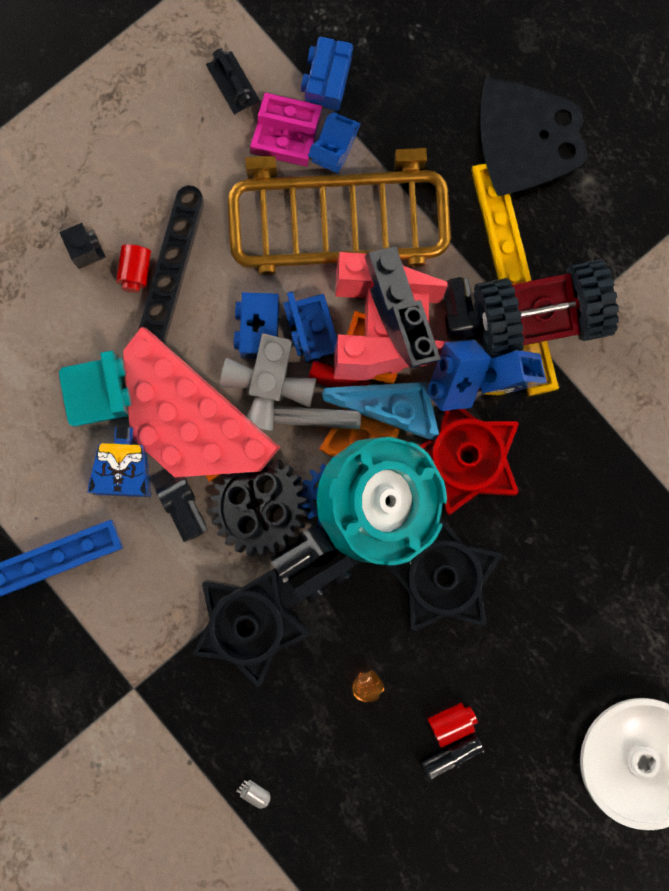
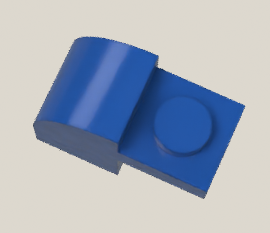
M335 112L328 115L319 140L313 143L308 156L312 158L311 162L339 173L352 148L361 123Z

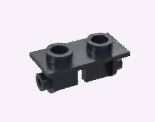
M222 48L214 51L212 54L214 57L213 61L207 63L206 66L233 114L235 115L259 102L260 99L233 52H224Z

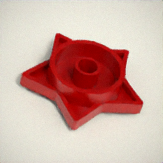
M465 409L445 411L436 440L429 439L421 444L420 447L430 455L444 480L447 495V504H444L447 515H451L478 494L517 495L518 488L506 458L519 423L517 421H481ZM470 454L473 457V462H464L461 459L462 455Z

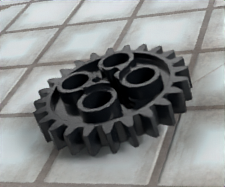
M271 458L262 471L232 473L231 476L221 474L225 481L224 485H214L220 491V494L210 498L218 502L216 507L210 509V512L218 514V517L212 521V524L222 526L217 535L221 537L228 536L225 544L228 546L236 544L235 551L242 553L246 549V555L254 556L257 551L260 556L266 557L269 548L272 553L277 554L278 544L286 548L289 547L287 540L289 536L298 539V535L294 531L296 527L305 528V525L299 519L300 517L309 516L308 512L302 510V506L310 503V500L301 497V494L307 491V487L303 485L297 486L302 477L297 474L292 475L294 468L289 465L283 468V461L277 459L273 463ZM269 479H273V489L265 493L264 484ZM251 481H254V483H253L254 491L251 489V486H250V482H251ZM244 490L246 494L245 500L241 504H237L236 497L240 491ZM259 500L264 502V504L260 505V512L255 509L259 507ZM282 507L283 517L280 521L275 522L273 514L276 509ZM250 519H254L255 528L247 534L245 529L246 523ZM265 522H267L269 526V531L267 532L265 531Z

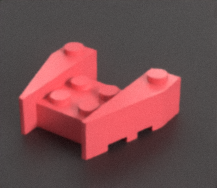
M340 252L338 257L335 297L365 298V336L338 334L334 350V379L365 381L375 378L376 375L388 372L393 374L409 367L394 346L379 316L370 292L374 284L365 260L366 254ZM403 266L414 300H421L429 323V303H441L448 284L446 281ZM434 340L439 355L441 354L444 343L449 341ZM433 362V363L421 365V367H422V366H426V365H430V364H434V363H437V362Z

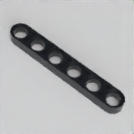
M191 185L182 187L176 194L138 331L141 327L147 328L164 344L167 340L204 207L201 191ZM187 194H194L198 197V203L192 208H187L183 206L182 199ZM181 221L187 222L191 226L189 233L184 236H179L174 232L175 225ZM176 249L182 252L183 256L179 263L170 264L166 261V255L170 250ZM161 279H173L175 282L173 290L167 293L161 292L158 289V283ZM156 306H162L167 311L166 317L161 321H154L150 317L151 310Z

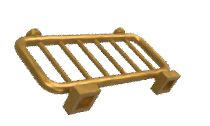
M426 148L396 150L394 157L395 170L402 171L271 178L277 176L276 156L245 157L247 177L253 179L239 181L233 185L228 193L227 204L231 255L243 267L258 268V274L260 275L275 274L276 267L337 264L340 252L367 254L368 252L376 251L359 250L355 186L379 185L383 249L389 248L385 184L409 183L413 248H397L400 259L407 260L409 267L425 266V259L439 257L446 252L450 245L448 188L446 181L440 174L435 171L420 170L425 168L427 161ZM429 182L436 188L439 241L431 247H419L415 183ZM349 186L353 251L329 252L325 187ZM290 189L293 254L269 255L266 190ZM296 189H320L323 252L299 254ZM248 191H260L262 256H248L242 251L239 199L241 194Z

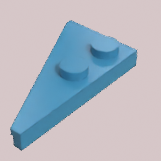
M427 382L324 388L322 392L323 401L350 411H358L361 415L430 440H436L439 435L431 398L426 393L428 389Z

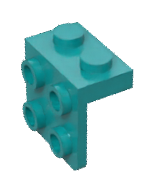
M113 350L101 352V360L67 366L59 370L67 420L72 427L129 416L128 406H132L129 388L124 387L123 376H126L124 361Z

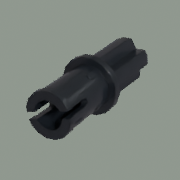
M473 733L470 737L451 747L449 744L446 745V750L423 761L422 768L427 777L433 779L455 766L460 768L461 763L479 753H483L484 749L476 734Z

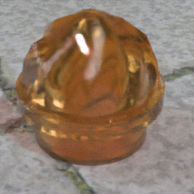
M373 670L367 673H359L356 680L352 683L354 697L362 702L376 701L379 699V695L385 691L382 681Z

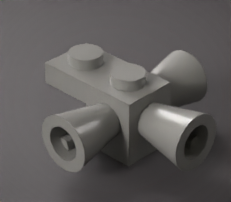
M263 333L255 368H249L226 358L221 373L220 387L250 388L249 394L256 397L247 418L259 429L273 431L274 400L282 401L284 396L310 408L317 378L287 377V367L293 340Z

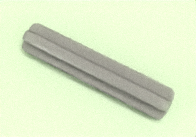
M276 406L274 407L273 421L276 424L358 429L361 425V414L358 411Z

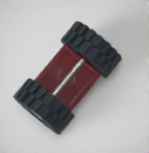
M595 260L570 265L566 269L567 274L512 284L508 278L476 284L474 287V308L477 310L480 320V340L482 345H484V351L492 359L513 351H522L524 345L578 335V339L582 341L615 335L618 329L616 323H619L617 315L619 306L616 304L617 292H614L613 288L615 284L613 279L610 278L611 272L609 268L606 269V263L602 262V260Z

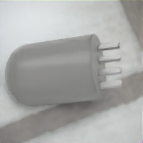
M251 780L248 782L244 781L246 784H241L243 788L239 787L241 791L237 789L240 797L259 809L265 808L270 802L269 792Z

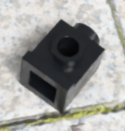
M83 223L59 232L71 260L78 269L106 258L94 229L87 231Z

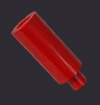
M316 360L313 361L308 377L317 378L316 384L329 388L370 385V382L363 380L334 379V366Z

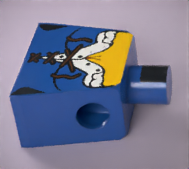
M517 350L492 358L478 392L482 391L483 394L503 395L546 384L541 354Z
M115 427L114 444L100 443L98 445L87 493L107 496L151 497L148 455L144 446L133 445L134 428Z

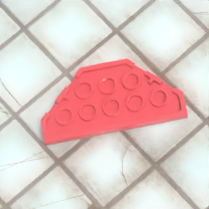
M141 327L123 350L126 388H129L132 406H128L129 426L134 428L133 440L138 445L144 446L145 451L174 478L262 471L280 449V446L147 328Z

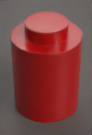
M138 245L121 246L116 283L121 285L122 290L137 293L140 288H146L151 257L150 249Z
M462 702L428 718L431 729L441 748L475 732L473 725L478 723L471 706L464 707Z

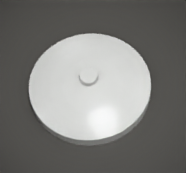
M628 699L607 708L589 727L581 748L580 766L582 778L592 800L613 820L630 828L657 830L669 827V704L655 699Z

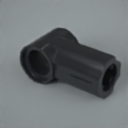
M458 277L446 281L448 286L444 294L447 312L445 314V324L449 341L480 336V320L477 310L473 308L468 278Z
M180 477L156 489L161 504L167 514L170 513L183 542L192 540L208 531L207 525L194 502L196 498L185 477Z
M316 525L306 529L299 535L297 542L270 557L285 583L311 566L319 567L330 562L336 556L337 551L323 527Z

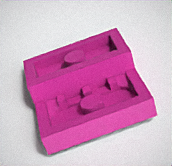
M265 92L258 113L257 126L250 145V154L276 156V160L308 167L310 160L308 154L315 141L322 106Z

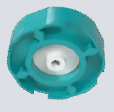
M394 437L358 440L335 455L323 471L317 492L319 520L334 546L341 553L354 560L380 565H398L409 562L429 547L437 538L443 525L439 523L442 503L447 504L444 480L430 455L417 444Z

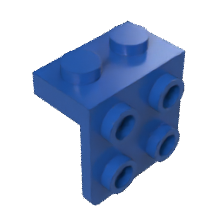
M293 291L288 292L289 301L283 302L289 327L296 326L297 331H293L291 334L297 356L304 355L305 362L307 363L334 355L337 337L325 295L320 294L295 301Z

